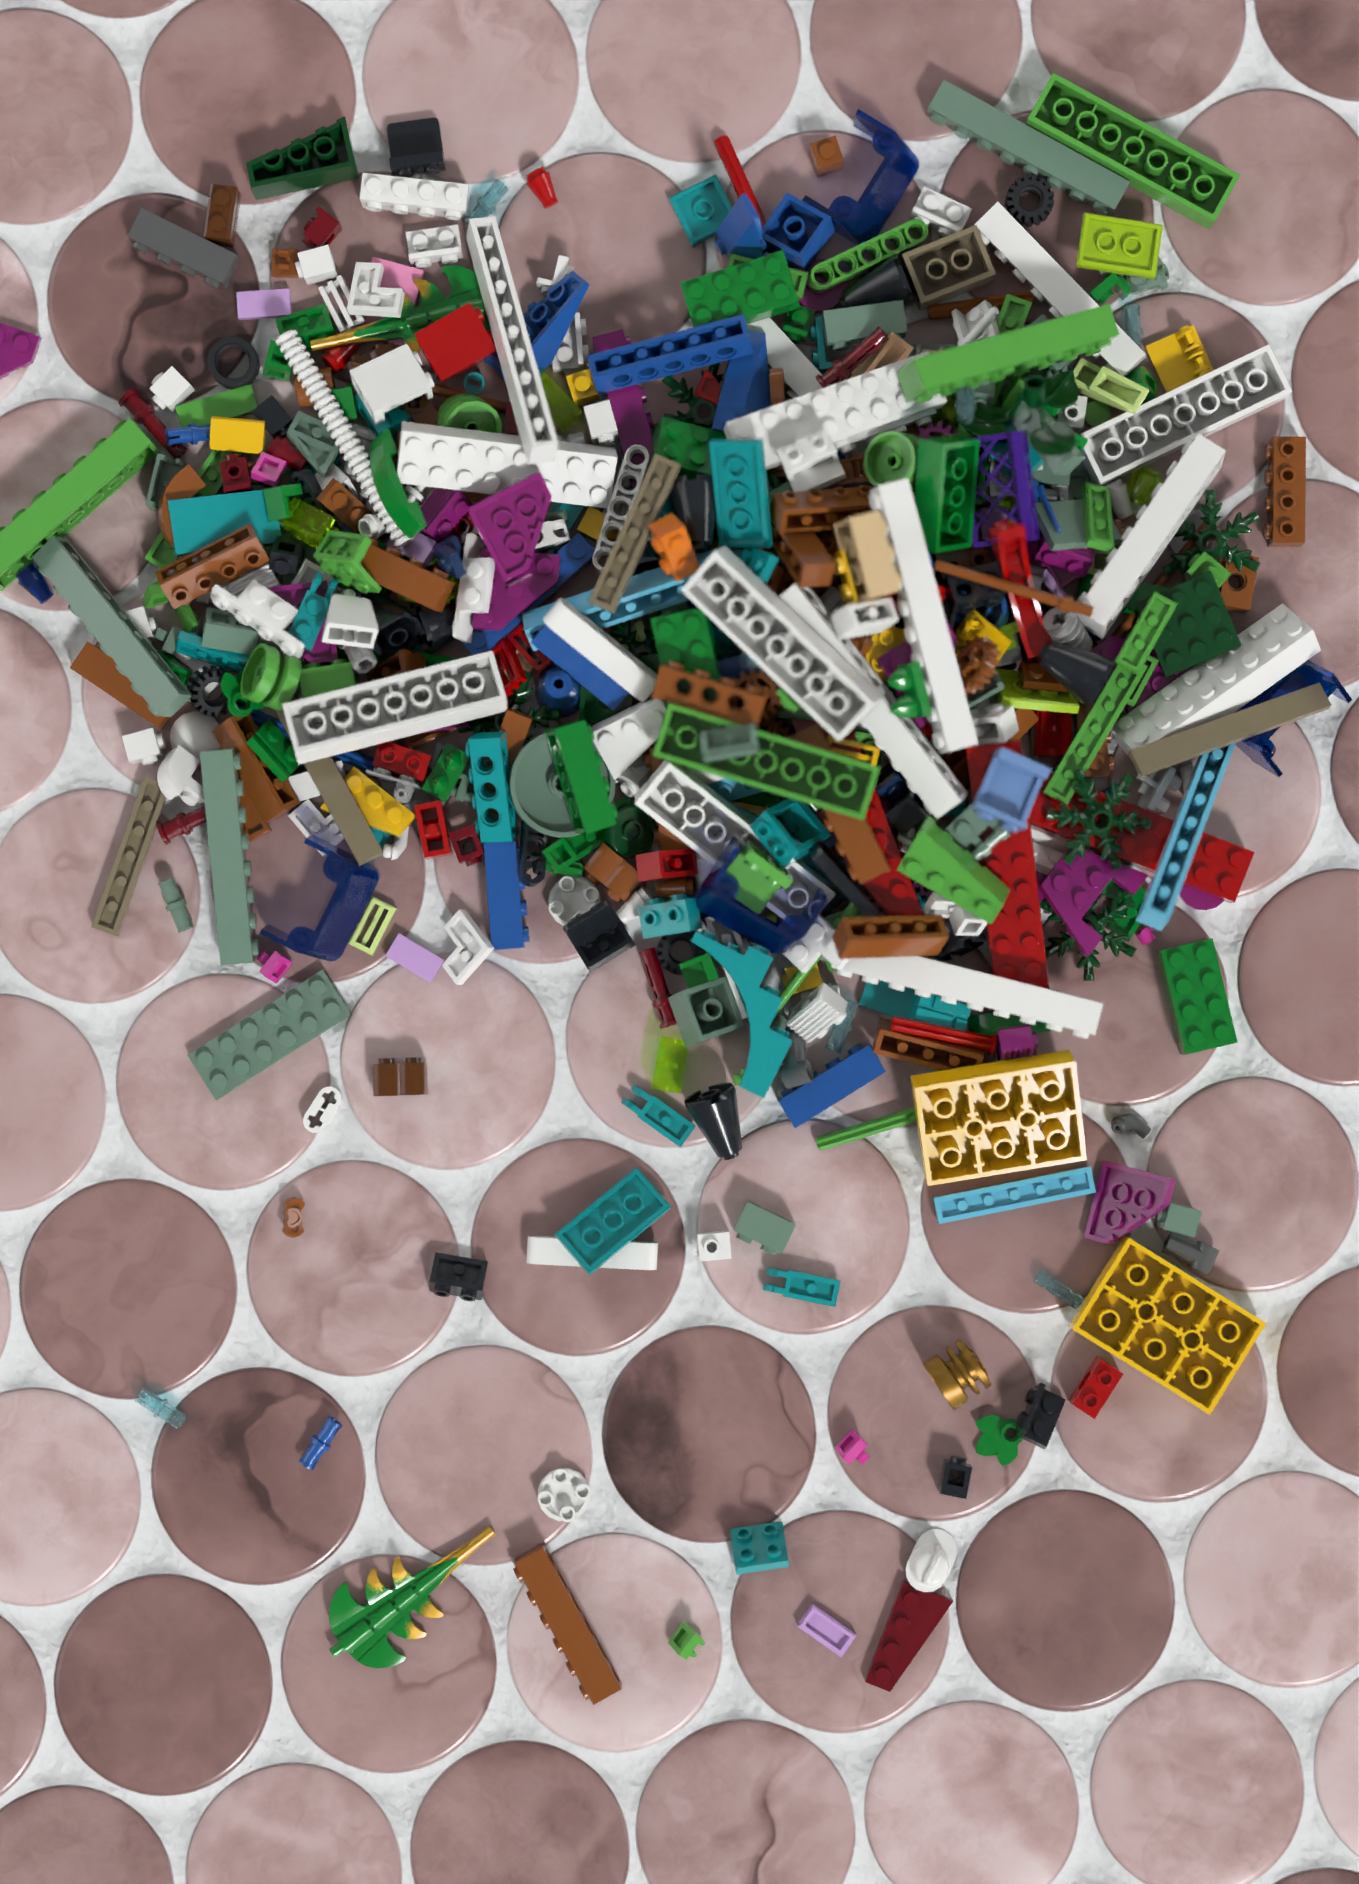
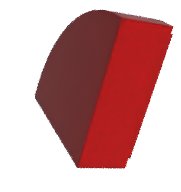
M705 370L694 395L717 406L721 389L714 375Z

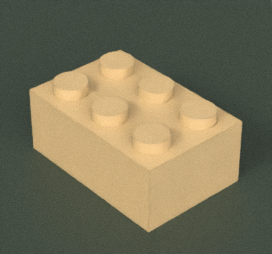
M880 510L849 517L833 524L839 551L844 550L858 602L880 598L901 591V576L894 567V549L891 543H888L886 536L887 522L884 516H881Z

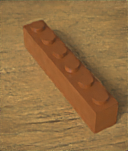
M816 723L788 737L789 740L835 753L820 723ZM823 808L827 815L823 820L829 832L835 831L839 840L835 842L836 847L842 857L847 856L851 864L847 868L854 881L859 880L860 884L892 869L866 816L864 820Z
M543 1543L515 1560L516 1567L513 1568L514 1573L520 1583L523 1581L526 1583L529 1589L526 1593L533 1606L538 1605L542 1614L539 1617L547 1630L551 1628L555 1635V1638L552 1640L558 1652H564L569 1660L566 1662L569 1672L573 1677L577 1675L581 1682L579 1689L585 1700L590 1699L592 1704L595 1705L622 1689L621 1680L545 1544Z

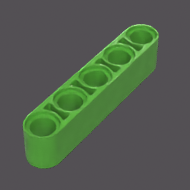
M919 219L910 220L817 264L808 276V288L813 293H824L873 270L895 254L900 257L903 253L920 247L928 235L927 225ZM908 230L917 231L920 239L911 238ZM885 241L894 242L896 250H889L885 246ZM861 252H869L873 256V261L864 260ZM838 263L847 264L850 272L840 271ZM814 275H824L826 283H818Z

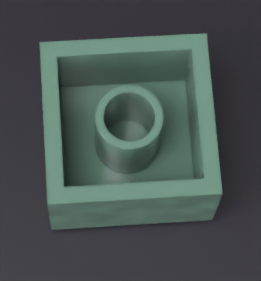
M726 976L680 991L668 997L686 1048L745 1027Z

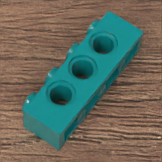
M506 731L474 733L466 742L467 757L471 758L472 767L469 769L470 783H474L475 793L472 795V805L474 809H477L478 819L475 822L477 835H480L481 843L512 842L518 835L516 813L510 799L508 787L510 762ZM482 757H489L493 762V766L485 765ZM485 783H492L496 788V792H490L486 788ZM489 808L495 809L499 813V818L492 817L489 813Z

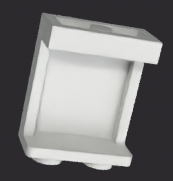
M407 344L349 371L352 385L376 426L385 422L384 413L423 394L426 395L428 400L433 398L432 387L435 386L429 372H423L421 368L423 366L418 353L416 351L412 352Z
M827 428L777 450L787 479L794 492L809 491L810 489L820 490L846 478L837 456V449Z

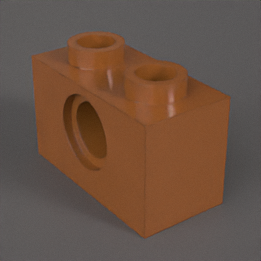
M1223 556V559L1219 558L1218 563L1231 573L1230 576H1235L1240 581L1238 589L1230 587L1228 579L1219 588L1228 611L1247 613L1251 610L1257 571L1254 572L1242 566V571L1239 572L1233 561L1228 565L1226 556ZM1247 556L1259 562V557Z

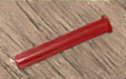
M722 135L714 140L715 147L738 198L744 193L747 195L759 215L763 228L767 221L729 137Z
M898 1016L893 1017L890 1024V1029L894 1032L988 1051L989 1055H993L996 1049L997 1034L989 1036Z

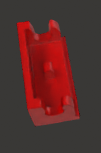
M1034 710L1039 720L1034 724L1033 756H1064L1072 742V713Z

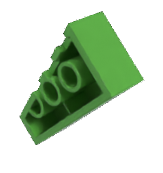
M928 815L897 870L992 924L1004 905L1010 889L985 866L981 867L967 849L964 851L953 841L954 838L947 831L943 832L936 826V821Z

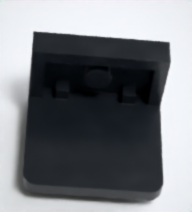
M437 118L418 119L387 125L390 151L389 162L393 176L409 178L415 174L424 173L431 175L446 170L440 124Z
M609 901L595 904L588 912L572 918L563 927L564 932L590 973L635 946V943Z

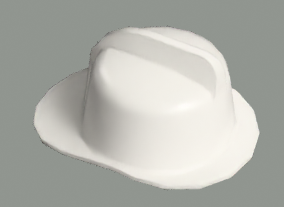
M931 1529L923 1533L917 1540L905 1569L910 1585L916 1590L932 1592L940 1588L946 1581L957 1555L956 1543L946 1531Z

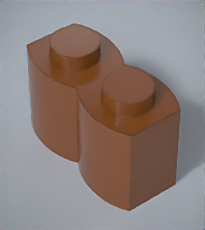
M604 843L583 867L588 871L584 876L595 885H598L599 882L603 883L608 888L605 893L616 902L620 899L626 902L641 883L638 881L637 870Z

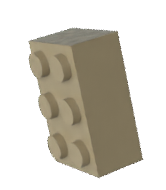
M977 225L903 253L900 259V264L919 311L928 308L930 305L938 304L993 282L996 276Z

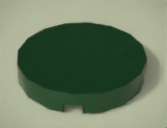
M628 804L617 808L618 818H615L617 825L605 828L606 840L610 848L618 855L634 858L635 855L648 852L652 847L651 844L655 838L654 829H657L656 821L637 805Z

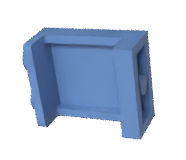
M1004 747L996 749L971 810L977 812V817L988 822L995 820L1002 823L1001 827L1009 832L1017 833V830H1026L1028 826L1026 821L1041 784L1043 780L1048 778L1051 769Z

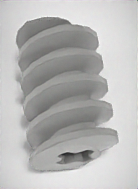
M1059 607L1048 611L1044 617L1043 626L1053 641L1091 652L1093 646L1092 639L1075 612L1070 611L1066 613L1058 610Z

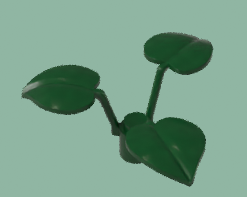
M1071 369L1047 379L1038 375L1028 376L1024 380L1023 392L1018 393V399L1007 418L1005 411L1000 407L987 405L974 408L964 414H959V421L963 428L974 437L1002 434L1006 432L1005 425L1011 423L1021 402L1024 401L1029 408H1039L1042 428L1036 429L1031 433L1030 444L1032 448L1040 454L1049 456L1069 454L1075 448L1073 430L1062 422H1054L1048 426L1045 420L1044 405L1049 404L1053 408L1061 409L1069 407L1077 401L1078 387L1074 372Z

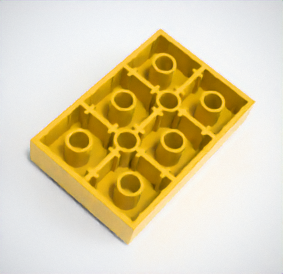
M1070 1050L910 1076L923 1173L928 1186L1087 1160L1076 1063Z
M1124 1236L1068 1326L1210 1415L1266 1323L1134 1240Z

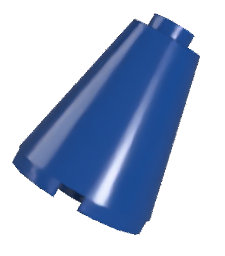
M558 665L544 670L545 673L538 677L535 684V697L538 705L546 704L545 711L560 709L561 718L577 713L580 706L581 684ZM558 684H564L563 688L556 689L555 686Z

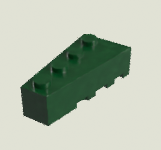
M345 116L336 120L337 123L326 128L323 126L315 130V133L303 139H295L291 141L290 145L280 150L276 148L247 162L246 167L250 186L255 199L260 200L359 179L351 136Z

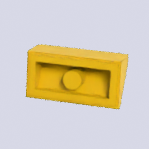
M211 416L210 449L261 454L264 451L266 444L265 421Z

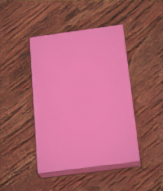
M372 257L371 263H382L384 267L381 287L402 288L405 295L416 306L419 290L414 285V279L423 280L424 270ZM363 315L366 322L361 324L360 326L387 317ZM402 338L378 341L381 343L387 342L388 344L394 342L397 347L405 345Z

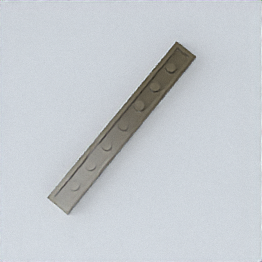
M1319 682L1132 749L1128 755L1139 777L1328 710L1331 707V703Z
M296 692L290 702L300 700ZM274 710L291 740L284 710ZM331 756L303 763L358 865L361 866L383 855L380 845Z

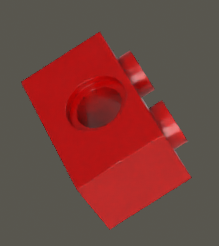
M385 742L378 745L372 765L399 776L401 774L412 777L424 784L426 777L429 775V767L433 757L391 742Z
M439 800L414 805L424 858L428 860L453 855L443 802Z
M694 849L656 851L635 855L639 882L698 875L696 852Z
M1096 1356L1068 1401L1095 1419L1120 1381L1123 1373Z

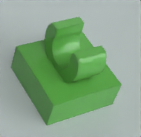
M685 1621L681 1623L668 1642L675 1652L686 1660L689 1656L696 1657L697 1654L694 1652V1648L698 1643L701 1645L705 1644L697 1631Z

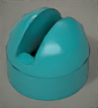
M471 372L464 378V387L469 393H480L485 387V379L480 373ZM469 378L481 382L480 388L469 384Z

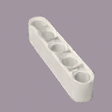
M633 445L628 448L623 459L593 554V563L599 573L604 568L598 564L600 557L610 555L615 542L607 540V534L610 530L621 531L628 513L624 516L616 515L614 513L615 508L620 504H625L629 507L630 511L649 469V453L641 445ZM634 454L644 455V462L640 465L632 464L631 458ZM634 479L637 482V486L633 490H625L622 487L624 481Z
M560 598L544 616L543 621L550 629L635 698L645 702L653 693L658 675L568 601Z
M528 1236L526 1263L581 1267L556 1237ZM631 1241L600 1268L657 1270L658 1242Z

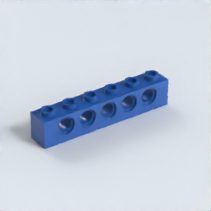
M742 314L587 356L598 394L754 354L745 316Z

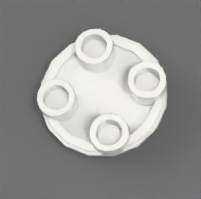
M198 711L183 714L175 721L170 731L172 749L180 745L200 760V751L220 749L221 746L212 732L220 724L214 717H208Z
M565 876L550 891L548 898L549 912L555 921L565 926L569 920L583 915L595 904L601 902L599 891L591 881L584 877Z
M558 1468L549 1472L542 1479L538 1488V1502L542 1511L548 1517L557 1521L571 1522L587 1509L591 1490L587 1480L578 1471L570 1468Z

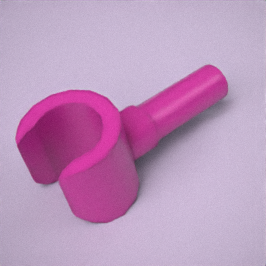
M1146 926L1137 932V938L1142 945L1156 939L1152 932L1155 928Z

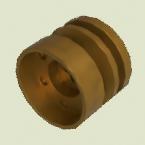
M960 1338L954 1342L960 1351L958 1355H955L948 1346L945 1349L949 1356V1361L945 1362L936 1354L922 1364L954 1411L969 1401L964 1391L965 1388L969 1387L977 1395L981 1393L975 1384L978 1379L986 1389L992 1385L989 1381L987 1370L972 1348L963 1343Z

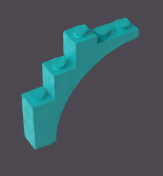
M704 929L701 934L695 932L691 942L710 953L725 968L737 985L745 1003L749 1021L750 1047L747 1065L739 1086L764 1099L793 1041L788 1038L789 1032L777 1026L773 1030L769 1029L783 1001L782 998L778 997L780 993L778 990L768 985H765L764 989L759 987L773 960L772 957L768 956L770 950L756 944L754 948L748 946L745 954L742 955L740 954L742 948L728 941L724 946L715 941L716 935Z

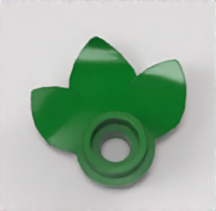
M244 670L239 672L236 677L225 672L220 683L221 690L227 698L229 712L239 718L246 717L254 709L265 707L262 701L255 703L242 698L240 683ZM237 700H239V701L242 702V704H243V708H242V709H239V708L237 707V705H236V701H237Z
M987 1415L979 1418L975 1424L983 1434L977 1441L976 1453L982 1456L997 1455L1002 1466L1013 1462L1018 1455V1444L1023 1439L1016 1435L1008 1437L1006 1430L1014 1428L1016 1434L1018 1429L1015 1426L1016 1420H1003L997 1415Z

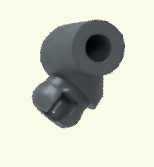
M1132 1113L1118 1115L1111 1121V1129L1116 1134L1133 1130L1143 1139L1151 1131L1149 1126Z

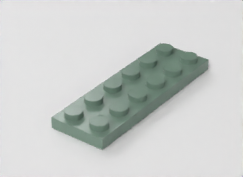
M321 970L193 1051L188 1057L215 1100H218L351 1016L352 1013L326 972Z

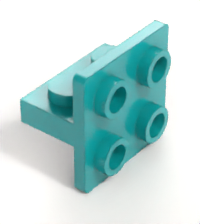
M772 1522L730 1530L737 1575L789 1567L783 1522Z

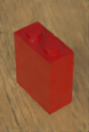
M470 302L414 334L416 342L441 384L497 352L491 330L486 331L482 324L485 321L482 312L478 306L473 308Z

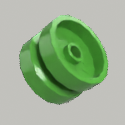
M458 393L446 399L440 406L436 416L437 426L502 433L501 420L497 411L482 398L471 393Z
M890 430L879 433L871 440L865 450L863 463L865 474L869 481L877 487L908 478L911 490L915 492L919 439L922 438Z
M260 643L250 654L240 683L242 698L255 703L262 701L264 706L281 711L283 709L282 704L290 702L296 691L301 673V660L295 656H289L283 651L279 653L276 647Z

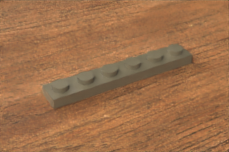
M657 454L654 455L588 601L591 605L615 614L651 535L648 525L657 521L680 471L681 465Z
M144 776L91 926L118 936L157 828L156 823L159 822L167 799L161 792L156 780Z

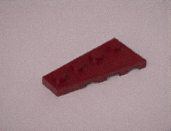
M903 1580L865 1677V1682L891 1692L951 1606L953 1599L933 1591L922 1592L916 1590L909 1582Z

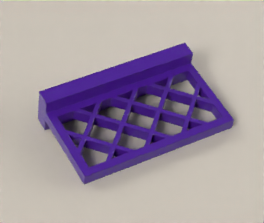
M1027 430L975 437L980 439L979 445L985 449V452L978 460V469L989 476L981 489L976 486V492L978 493L975 496V502L982 495L992 503V506L984 516L974 509L973 548L992 546L990 540H979L978 530L984 522L993 529V523L987 518L995 507L1007 515L1006 519L1008 521L1012 519L1018 525H1024L1027 534L1026 541L1040 539ZM1008 438L1009 451L1002 458L992 448L998 440ZM986 441H992L989 446L983 443ZM988 453L1001 461L993 473H990L980 465ZM1009 457L1011 458V464L1007 462ZM1003 465L1012 470L1013 478L1007 485L995 477ZM992 480L1004 488L996 500L983 492ZM1013 483H1014V491L1010 488ZM1007 491L1016 499V505L1011 512L999 504ZM1016 511H1017L1018 518H1016V517L1014 516V513H1015ZM977 517H979V518L981 519L978 524H977Z

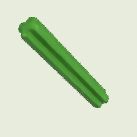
M909 1108L816 1137L817 1147L822 1151L916 1122L915 1108Z

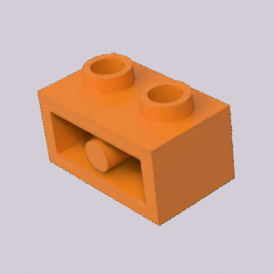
M673 513L648 525L653 537L651 538V543L655 551L659 553L661 558L659 564L665 575L670 574L678 582L700 569L685 526Z

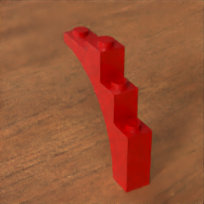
M1008 519L992 524L993 529L989 530L988 535L1003 579L1035 589L1026 549L1027 534L1024 525L1017 526L1016 521L1009 523ZM1006 592L1010 615L1026 660L1037 657L1045 643L1051 644L1049 634L1043 626L1044 618L1039 601Z

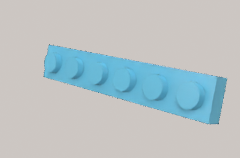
M1091 1166L936 1196L933 1197L938 1224L1096 1193Z

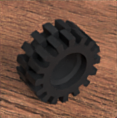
M1032 174V177L1024 175L1022 179L1017 178L1014 184H1011L1005 197L1006 210L1021 226L1023 224H1027V227H1032L1033 224L1035 226L1040 225L1041 221L1047 219L1054 205V191L1050 190L1052 186L1049 183L1046 185L1044 183L1045 179L1042 177L1040 180L1037 179V175ZM1025 192L1035 193L1039 197V206L1034 210L1024 209L1020 205V196Z
M210 665V669L207 666L202 667V672L196 670L194 673L197 676L195 678L190 677L191 685H187V689L193 695L189 699L190 703L200 713L211 717V715L219 717V713L227 714V698L223 692H221L217 699L212 701L206 700L204 697L205 687L212 682L221 683L222 676L226 671L220 667L218 669L213 665Z
M694 930L664 935L660 938L657 947L658 959L667 971L676 975H683L679 964L705 954V950L691 942L695 934ZM683 940L690 944L692 953L686 961H677L672 957L670 951L676 941Z

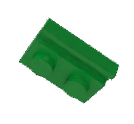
M270 719L264 722L246 742L281 782L288 779L290 774L299 766L293 745Z

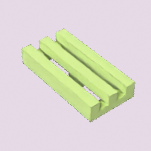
M372 896L348 944L373 956L397 908ZM375 904H377L379 908L360 944L356 941ZM385 909L389 910L370 948L366 947Z

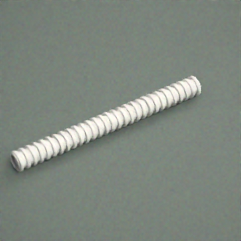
M289 330L281 334L276 340L277 346H281L280 351L285 353L284 358L289 360V366L294 368L292 371L298 375L297 380L302 382L301 387L306 389L305 394L311 397L309 400L315 404L314 409L319 411L318 416L323 418L322 423L327 425V431L332 433L330 436L336 440L335 445L340 446L339 452L344 454V460L349 462L347 465L353 469L352 474L357 475L356 481L358 483L361 482L360 488L366 491L364 494L370 498L369 503L374 504L373 510L378 511L377 517L379 519L382 518L381 523L387 527L385 529L386 532L391 534L390 539L395 540L394 546L400 548L409 544L415 537L408 538L386 511L374 484L370 460L368 459L370 456L364 452L365 447L360 445L361 440L356 438L357 433L352 431V425L347 423L349 420L343 416L344 411L342 409L339 410L340 404L335 402L336 397L330 394L332 391L326 387L327 382L322 380L323 375L318 373L319 368L314 366V360L309 358L311 355L305 351L306 346L304 344L301 345L302 339L297 337L298 333L296 330Z

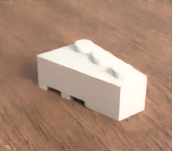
M650 697L645 702H640L593 725L592 729L595 737L593 742L614 780L658 739L669 702Z

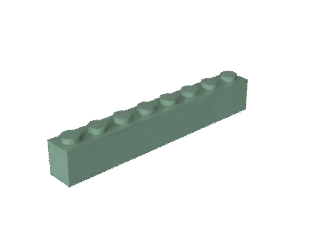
M943 80L928 107L926 115L930 117V121L941 127L945 125L951 128L953 133L959 138L973 140L981 150L986 152L993 151L1000 155L999 158L1003 162L1010 165L1014 163L1022 167L1023 172L1031 177L1033 174L1046 180L1045 183H1049L1052 186L1051 188L1066 191L1069 193V197L1076 202H1086L1100 215L1105 216L1108 214L1112 216L1130 183L1125 178L946 80Z
M53 535L32 557L38 564V571L43 576L49 578L54 584L52 586L54 591L66 599L69 603V610L81 618L85 623V630L90 635L96 637L101 643L99 645L101 650L106 655L112 657L116 662V669L122 675L127 676L132 682V689L138 695L143 696L148 703V709L156 716L172 717L193 695L69 540Z
M236 747L200 751L220 963L221 965L253 963L256 960V955H260L259 940H254L253 929H257L256 913L251 911V903L255 901L254 888L253 886L249 887L248 876H252L251 860H246V850L249 849L250 844L248 833L244 834L243 823H247L246 807H241L240 796H244V783L238 777V770L242 769L240 753L236 754Z

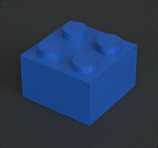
M786 193L762 228V237L767 245V248L764 250L770 254L783 250L789 265L807 272L835 231L831 216Z

